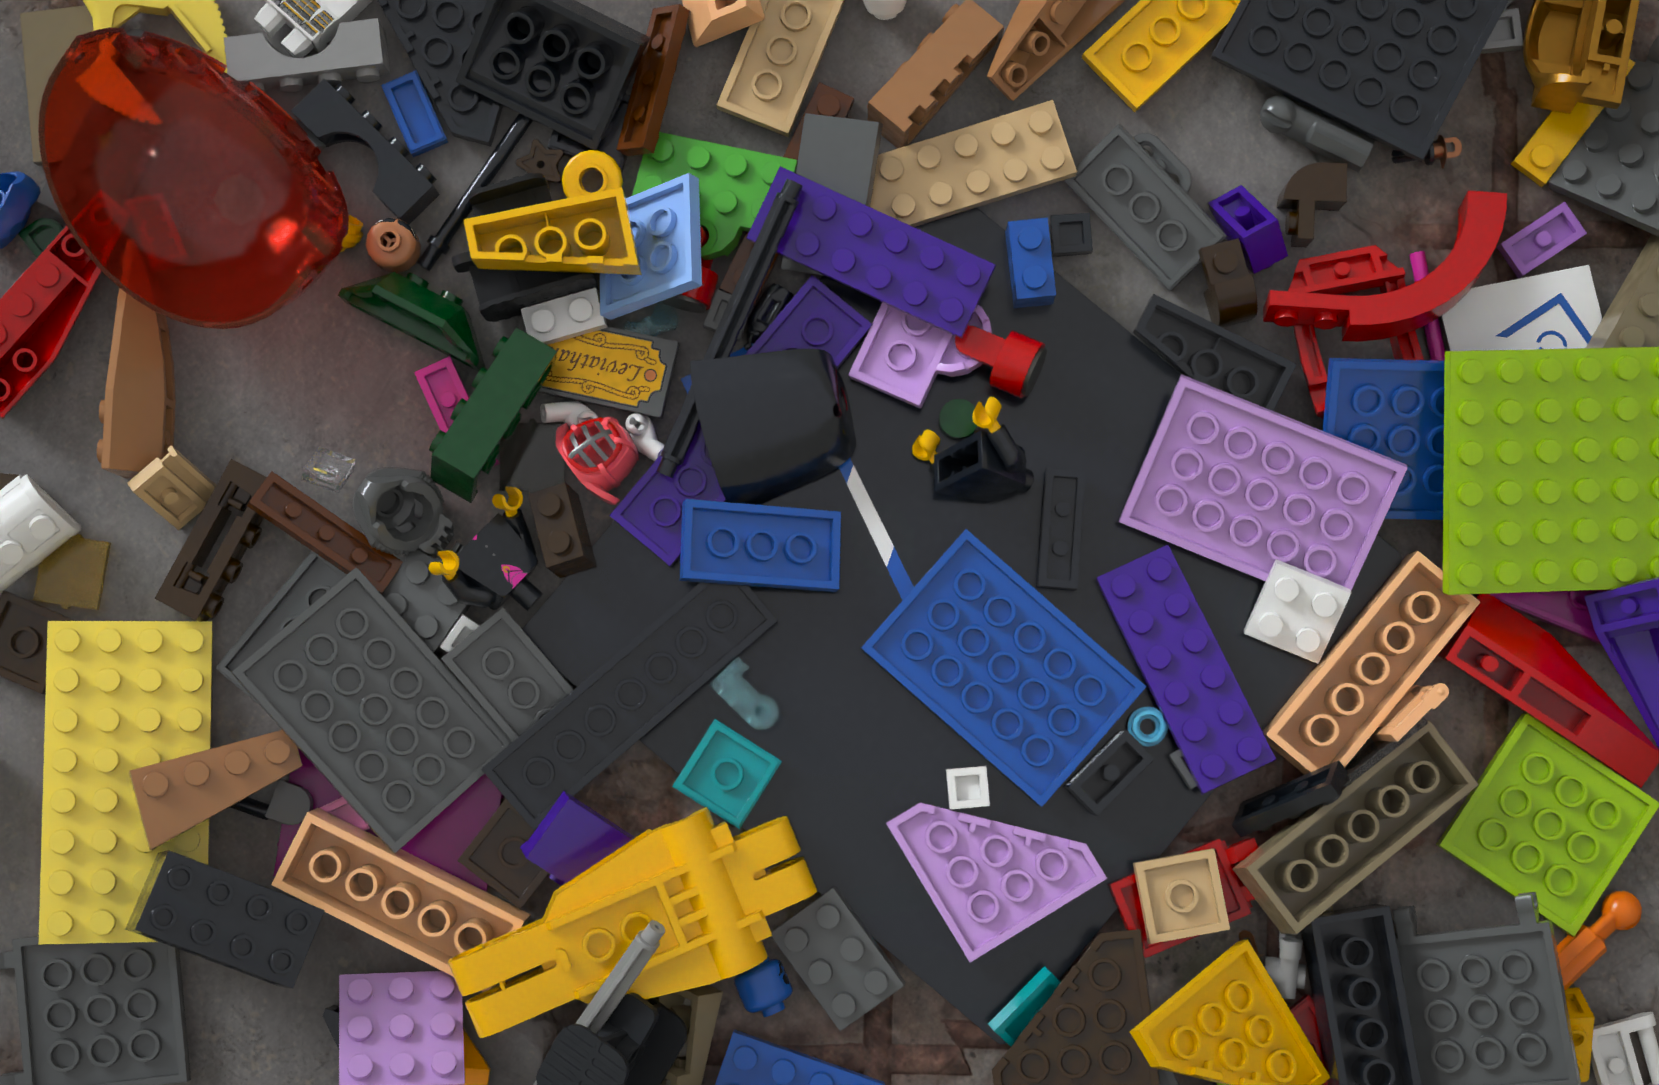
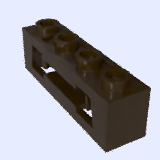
M233 459L229 461L154 599L200 622L208 621L209 618H214L219 613L224 603V598L221 596L228 583L232 584L238 578L243 568V563L240 562L247 548L251 549L255 546L261 536L262 528L259 526L264 517L246 505L266 479L265 476ZM229 506L243 511L244 514L242 517L237 515L207 570L210 576L207 577L199 572H195L196 566L202 568L232 513V511L228 510Z

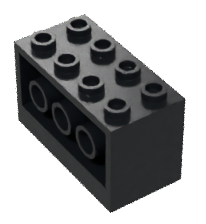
M168 850L157 854L125 930L270 984L293 989L325 910Z

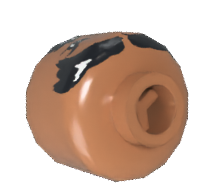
M387 218L378 221L371 227L366 239L368 255L381 269L387 272L400 273L407 271L416 264L420 256L421 244L417 234L408 223L400 219Z

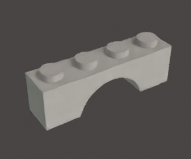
M378 18L339 23L336 35L331 43L318 54L305 58H293L279 53L273 48L263 33L224 37L228 83L238 94L242 93L243 96L247 97L261 96L265 94V90L279 88L284 92L300 91L304 88L303 85L319 84L323 79L334 87L338 83L342 84V80L357 79L360 82H373L379 80L381 75L390 74L386 31Z

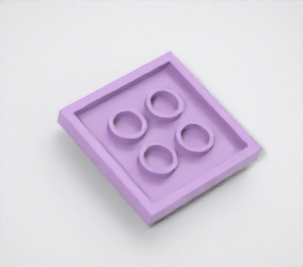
M443 971L339 975V1085H465L463 1003L455 978Z

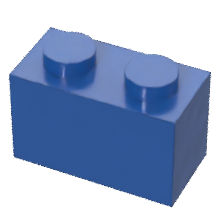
M1048 217L1008 221L1005 236L1013 308L1052 305L1056 297Z

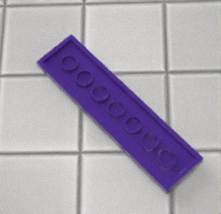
M812 275L745 355L792 349H820L831 354L838 369L869 332L873 324ZM700 422L682 465H678L673 478L656 471L662 459V456H659L609 515L670 567L673 566L681 555L682 502L685 499L726 502L708 453Z

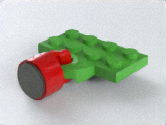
M659 132V139L654 153L643 154L632 196L687 173L699 178L702 286L660 301L661 303L695 313H703L710 309L719 278L718 274L710 270L713 259L722 255L728 256L739 243L742 232L750 231L779 167L781 166L796 173L798 160Z

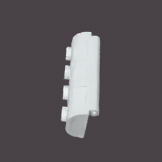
M27 474L25 476H17L0 490V595L3 593V590L5 591L28 571L39 565L67 540L81 531V525Z

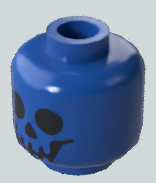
M768 957L759 965L736 975L734 978V985L745 1010L750 1013L761 1011L764 1018L784 1010L786 1007L783 1001L789 998L793 992L783 964L778 959H769Z

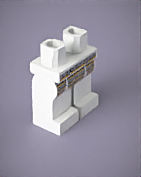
M264 0L266 4L261 8L254 20L271 37L286 23L293 30L283 39L281 45L294 58H303L313 48L318 53L323 51L328 46L327 43L335 37L339 23L354 20L373 0Z

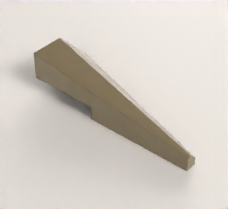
M710 985L654 997V999L678 1015L687 1028L685 1044L661 1085L702 1084L723 991Z

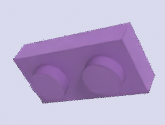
M1563 202L1497 246V249L1519 279L1582 238L1587 232L1566 202Z

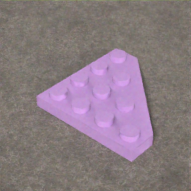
M924 803L916 804L886 823L969 962L979 958L1107 879L1085 843Z

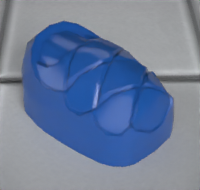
M23 172L0 173V249L7 246L26 225L31 207L41 193L37 183Z

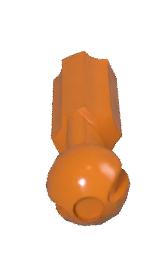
M1615 891L1607 895L1602 903V916L1590 927L1582 925L1575 937L1568 934L1557 945L1564 991L1607 952L1605 940L1615 930H1629L1638 924L1641 919L1642 908L1640 901L1632 893Z

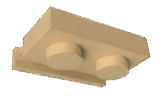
M171 445L167 448L169 453L162 459L158 457L128 481L127 484L133 493L177 530H180L204 509L216 484Z

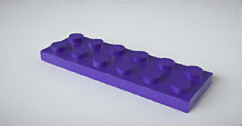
M779 167L746 237L748 241L756 242L775 200L777 192H781L786 179L799 183L803 186L797 199L799 204L778 245L777 254L952 335L963 338L996 268L995 264L790 170Z
M1169 545L1163 546L1097 577L1096 582L1201 794L1210 792L1274 762L1276 757Z

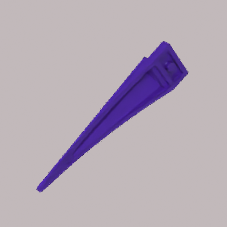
M1659 577L1615 589L1592 592L1585 595L1584 598L1595 633L1659 748Z

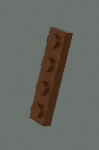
M681 4L653 8L646 33V36L650 37L637 68L616 149L626 156L652 154L655 151L690 10Z
M273 471L269 473L246 505L345 574H349L357 567L380 594L384 592L403 563L393 554L385 553V551L381 552L380 549L376 550V547L372 548L364 534Z

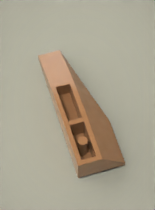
M1021 0L1000 41L987 77L1008 100L1014 101L1125 0Z

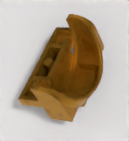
M1534 0L1527 20L1523 42L1525 65L1534 84L1531 107L1568 114L1571 113L1577 102L1618 109L1622 101L1640 0Z

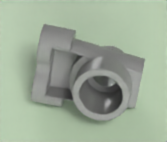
M1279 931V958L1265 956L1264 967L1284 999H1295L1296 988L1304 989L1306 965L1299 964L1303 943L1301 932L1298 934H1281Z

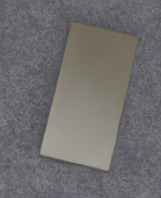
M86 5L20 13L33 163L37 166L57 163L91 98L68 75L91 50L93 19Z

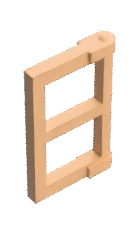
M1437 683L1433 686L1412 685L1370 738L1373 741L1398 742L1430 709L1435 710L1448 697L1449 688L1443 683Z

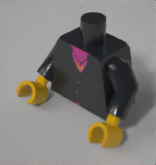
M989 397L985 408L978 401L972 415L973 422L981 428H988L989 432L981 430L939 453L935 450L940 444V438L935 432L925 430L922 436L919 435L912 446V453L920 460H929L932 465L929 467L935 473V492L990 502L1015 490L1027 492L1031 488L1034 475L1032 470L1026 468L1025 451L1023 447L1014 442L1006 426L998 423L997 417L1001 410V404L996 398Z
M506 486L505 489L509 496L508 502H506L502 494H495L492 498V503L496 508L505 510L503 516L498 513L458 554L449 550L438 551L437 554L441 557L443 564L440 562H430L428 570L433 575H442V581L459 603L498 610L511 596L528 611L543 595L528 580L539 562L522 510L519 509L523 502L522 492L516 487Z

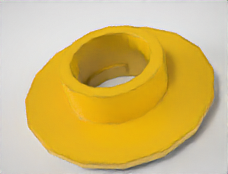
M597 150L583 151L572 157L565 166L562 175V186L566 197L570 198L591 193L584 189L582 178L586 172L593 169L603 175V185L596 192L622 187V173L615 159L605 152Z

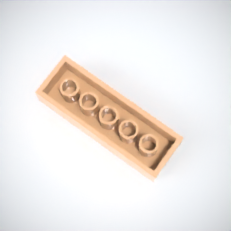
M1419 551L1406 555L1320 660L1319 664L1315 666L1262 731L1269 746L1304 775L1338 760L1345 768L1480 604V601L1472 594H1444L1443 571Z
M320 808L307 812L271 884L453 976V973L448 964L449 959L525 926L531 914L520 910L518 907L402 849H399L394 854L380 838ZM495 984V985H493V986H490V987H488V988H486V989H484V990H481V991L484 992V991H486V990H489V989L495 987L497 984Z

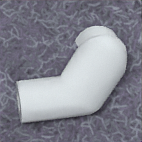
M579 401L544 403L540 406V416L543 423L564 422L568 426H572L573 424L577 425L586 420L598 418L595 412Z
M632 413L626 419V429L630 432L638 452L655 462L665 445L658 441L653 422L648 416Z

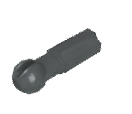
M1277 95L1267 99L1259 113L1263 127L1270 133L1285 135L1335 162L1348 163L1347 167L1357 172L1365 164L1375 143L1374 139L1324 115H1317L1296 105L1287 96Z

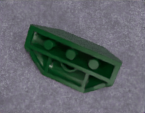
M393 272L341 288L338 296L345 303L478 372L482 367H485L470 315L461 306L464 301L454 294L442 290L441 294L438 295L427 289L429 283L426 280L408 272L406 278Z

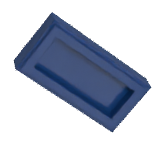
M417 70L381 85L413 158L448 143Z

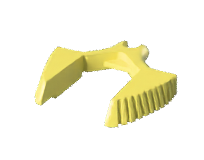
M82 0L93 19L91 50L68 75L78 84L77 86L80 89L84 90V93L90 95L92 99H97V102L104 103L105 106L112 107L113 110L119 111L123 115L128 114V117L133 120L138 118L139 122L148 120V124L162 123L159 116L111 59L114 51L116 29L138 13L162 16L172 14L217 70L224 76L227 74L224 37H227V34L224 33L225 26H222L224 22L220 18L221 12L218 11L219 6L215 3L216 0Z

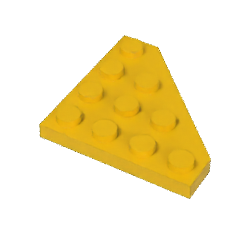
M1248 939L1237 941L1130 1031L1151 1067L1225 1085H1322L1330 1078V1075Z

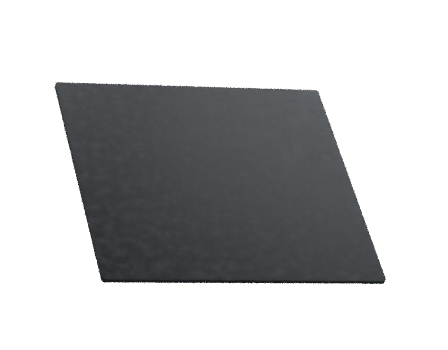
M973 208L914 228L996 265L978 305L982 307L990 320L992 334L1006 339L1010 332L1014 330L1045 343L1047 354L1039 377L1028 396L1019 398L989 384L993 367L982 364L965 375L951 377L937 374L920 409L850 379L848 374L867 336L866 334L838 368L847 390L856 437V446L850 459L914 587L962 532L967 529L1147 687L1043 807H1040L861 649L903 600L839 467L817 479L760 505L841 512L839 590L827 592L749 586L778 621L639 740L680 774L710 725L716 719L780 759L782 763L742 827L747 831L773 819L788 816L801 851L783 860V862L804 857L819 893L823 894L835 885L877 942L994 1041L1003 1045L1006 1042L993 1031L988 1023L1044 966L1058 979L1062 977L1117 909L1108 884L1135 873L1134 862L1159 858L1214 791L1212 790L1202 795L1198 786L1189 790L1168 757L1179 749L1169 728L1165 738L1159 744L1149 747L1143 746L1155 758L1154 761L1100 815H1092L1064 787L1118 732L1127 730L1128 719L1135 710L1141 707H1154L1160 711L1096 582V578L1163 546L1169 545L1262 731L1311 673L1317 663L1244 634V628L1266 581L1119 522L1121 513L1181 374L1055 271L1056 297L1052 305L1013 308L1005 230L981 210ZM822 276L819 279L820 282L870 323H873L882 304L881 301L827 276ZM840 388L843 406L846 410L845 397L842 389ZM989 397L996 398L1001 404V410L997 417L998 423L1006 426L1014 442L1023 447L1025 451L1026 468L1032 470L1034 475L1031 488L1027 492L1015 490L990 502L935 492V473L929 467L932 465L929 460H920L912 453V446L919 435L922 436L925 430H931L940 438V444L935 450L937 453L951 447L964 439H952L942 432L939 426V415L942 407L953 399H965L975 407L978 401H980L985 408ZM836 403L833 406V413L836 417H839L841 413ZM977 426L973 434L981 430L989 432L988 428ZM1046 468L1086 470L1077 590L1037 587ZM615 520L592 546L597 567L567 576L522 628L559 673L576 687L700 583L680 581V557L670 567ZM1379 535L1376 536L1322 658L1401 563V554ZM1144 719L1140 723V730L1147 735L1152 733L1154 730L1153 722L1149 719ZM986 766L990 806L949 809L946 769ZM924 803L1085 843L1107 879L979 958L969 962L886 823L916 804Z

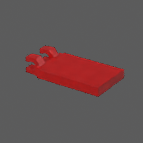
M1248 837L1229 846L1226 845L1225 840L1214 839L1181 853L1215 849L1229 923L1252 914L1249 909L1253 907L1250 901L1255 900V898L1233 871L1235 863L1244 860L1258 848L1255 838ZM1135 873L1108 884L1126 930L1141 929L1145 958L1197 937L1192 936L1149 944Z

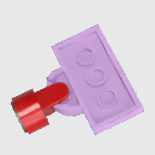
M882 302L848 376L850 379L921 409L937 374L951 377L965 375L982 364L993 367L989 381L991 386L1023 398L1028 396L1039 377L1046 358L1047 349L1045 348V343L1014 330L1010 332L1006 339L992 334L990 320L979 305L961 339Z

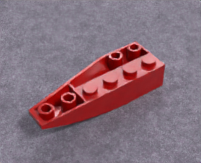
M100 190L94 194L0 298V417L2 419L56 361L131 217Z
M1479 594L1476 599L1480 601V604L1443 647L1438 656L1642 788L1659 763V749L1552 634L1491 594Z

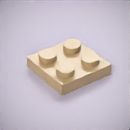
M1205 849L1133 863L1149 944L1230 930L1215 849Z

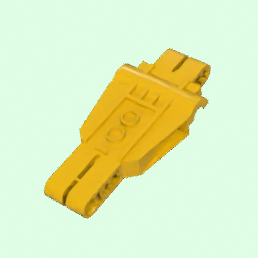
M705 807L679 821L665 824L653 830L648 829L553 892L543 918L449 959L448 964L462 996L474 994L499 983L498 986L486 990L465 1002L478 1037L491 1036L574 999L589 1004L638 932L644 930L652 920L661 923L665 928V933L659 940L660 946L625 995L636 993L646 1000L710 985L741 974L765 961L768 955L762 940L772 936L765 917L805 900L817 892L804 857L791 859L765 870V868L788 859L801 851L788 816L773 819L732 837L727 823L724 821L715 825L708 807ZM539 965H542V967L537 968V969H535V970H533V971H530V972H528V973H526V974H523V975H521V976H519V977H516V978H514V979H512V980H510V981H507V982L505 981V980H507V979H509V978H511V977H514V976H516V975H518V974H521V973H523V972H525V971H528V970H530V969H532V968H535V967H537V966H539Z

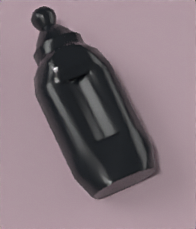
M775 283L765 290L749 317L748 330L746 332L747 343L743 346L745 350L748 351L752 347L751 344L758 340L794 297L790 291Z

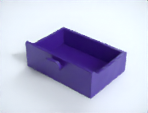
M563 791L529 840L523 843L520 848L526 859L550 873L549 878L562 886L635 837Z

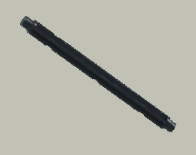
M786 179L781 192H777L704 359L730 357L740 330L745 324L775 257L778 245L799 204L797 199L803 188L799 183ZM692 385L683 403L680 415L675 421L660 454L662 459L656 470L670 478H673L678 465H682L700 422Z

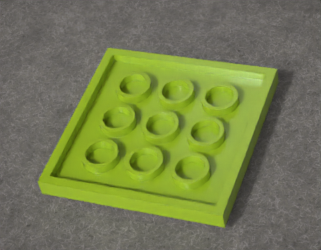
M1522 713L1477 781L1479 785L1469 793L1436 845L1513 898L1519 896V893L1536 892L1539 915L1546 920H1552L1553 925L1566 934L1575 937L1659 808V802L1528 713Z

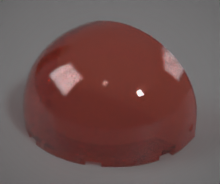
M112 27L78 35L56 65L45 87L39 111V147L47 183L56 206L74 238L96 266L120 289L153 311L170 319L203 328L228 329L254 324L280 311L305 293L322 276L341 252L343 238L348 234L349 215L346 200L334 172L328 171L326 173L317 158L321 151L318 147L314 146L301 126L279 104L251 81L246 86L224 72L227 65L187 44L144 31L141 37L128 35L124 28Z

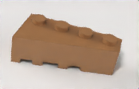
M965 0L960 6L957 3L954 4L943 17V24L934 34L930 32L922 40L914 55L896 70L893 77L868 102V121L882 123L881 135L896 148L912 143L1001 40L1004 26L973 0Z
M283 730L130 770L129 774L149 850L157 848L302 767L297 746Z

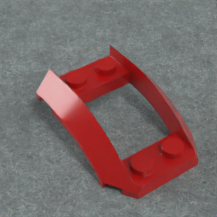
M1372 245L1299 259L1288 291L1338 295L1380 287V294L1406 287V273L1404 267H1396L1387 259L1388 254L1378 246ZM1296 324L1293 326L1304 376L1316 415L1324 419L1327 374L1319 350L1314 325ZM1416 330L1390 337L1395 360H1424Z

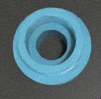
M1141 707L1130 715L1127 730L1142 746L1149 747L1159 744L1165 738L1168 726L1161 711L1154 707ZM1144 719H1149L1154 724V730L1148 735L1140 730V723Z

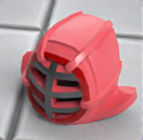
M610 416L586 420L577 425L573 424L570 426L571 429H569L567 423L559 426L556 430L555 444L566 464L578 480L594 496L608 504L616 505L620 499L608 493V491L620 486L621 482L630 474L639 460L638 449L630 434L620 425L616 418Z

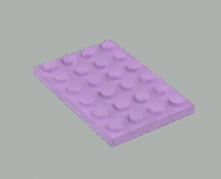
M1181 374L1121 513L1119 522L1263 581H1266L1277 559L1352 590L1408 467L1404 463Z

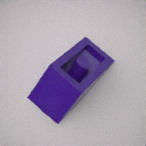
M1242 185L1208 202L1209 209L1219 227L1228 235L1227 241L1239 238L1246 266L1253 274L1271 267L1274 263L1288 256L1278 219Z

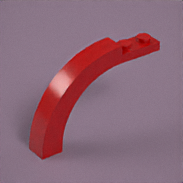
M1467 191L1458 209V230L1452 251L1434 271L1421 280L1396 291L1368 296L1270 290L1263 306V322H1274L1281 327H1290L1296 324L1314 325L1316 328L1323 330L1342 327V341L1355 342L1381 340L1399 336L1427 325L1453 308L1478 280L1494 252L1502 233L1507 210V193Z

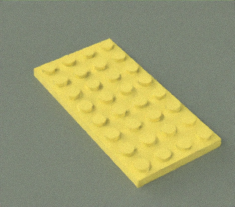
M48 621L38 945L158 942L125 930L157 854L170 850L209 865L210 818L157 848L149 850L129 771L211 749L212 621Z

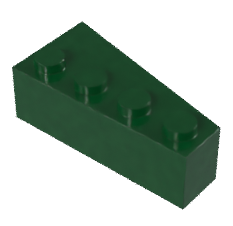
M517 327L509 338L503 336L499 340L492 353L495 360L489 369L482 367L471 385L475 390L468 401L462 398L457 403L450 417L454 422L447 432L440 430L430 445L429 451L432 452L430 478L472 503L478 493L476 487L479 474L483 471L489 475L502 447L498 443L501 439L507 441L512 437L522 417L519 411L521 408L529 409L555 366L556 350Z

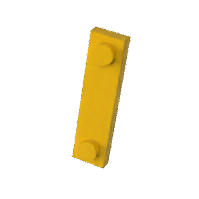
M1631 59L1628 62L1626 76L1635 65V62ZM1577 102L1570 114L1551 111L1512 161L1511 165L1540 187H1543L1604 107Z

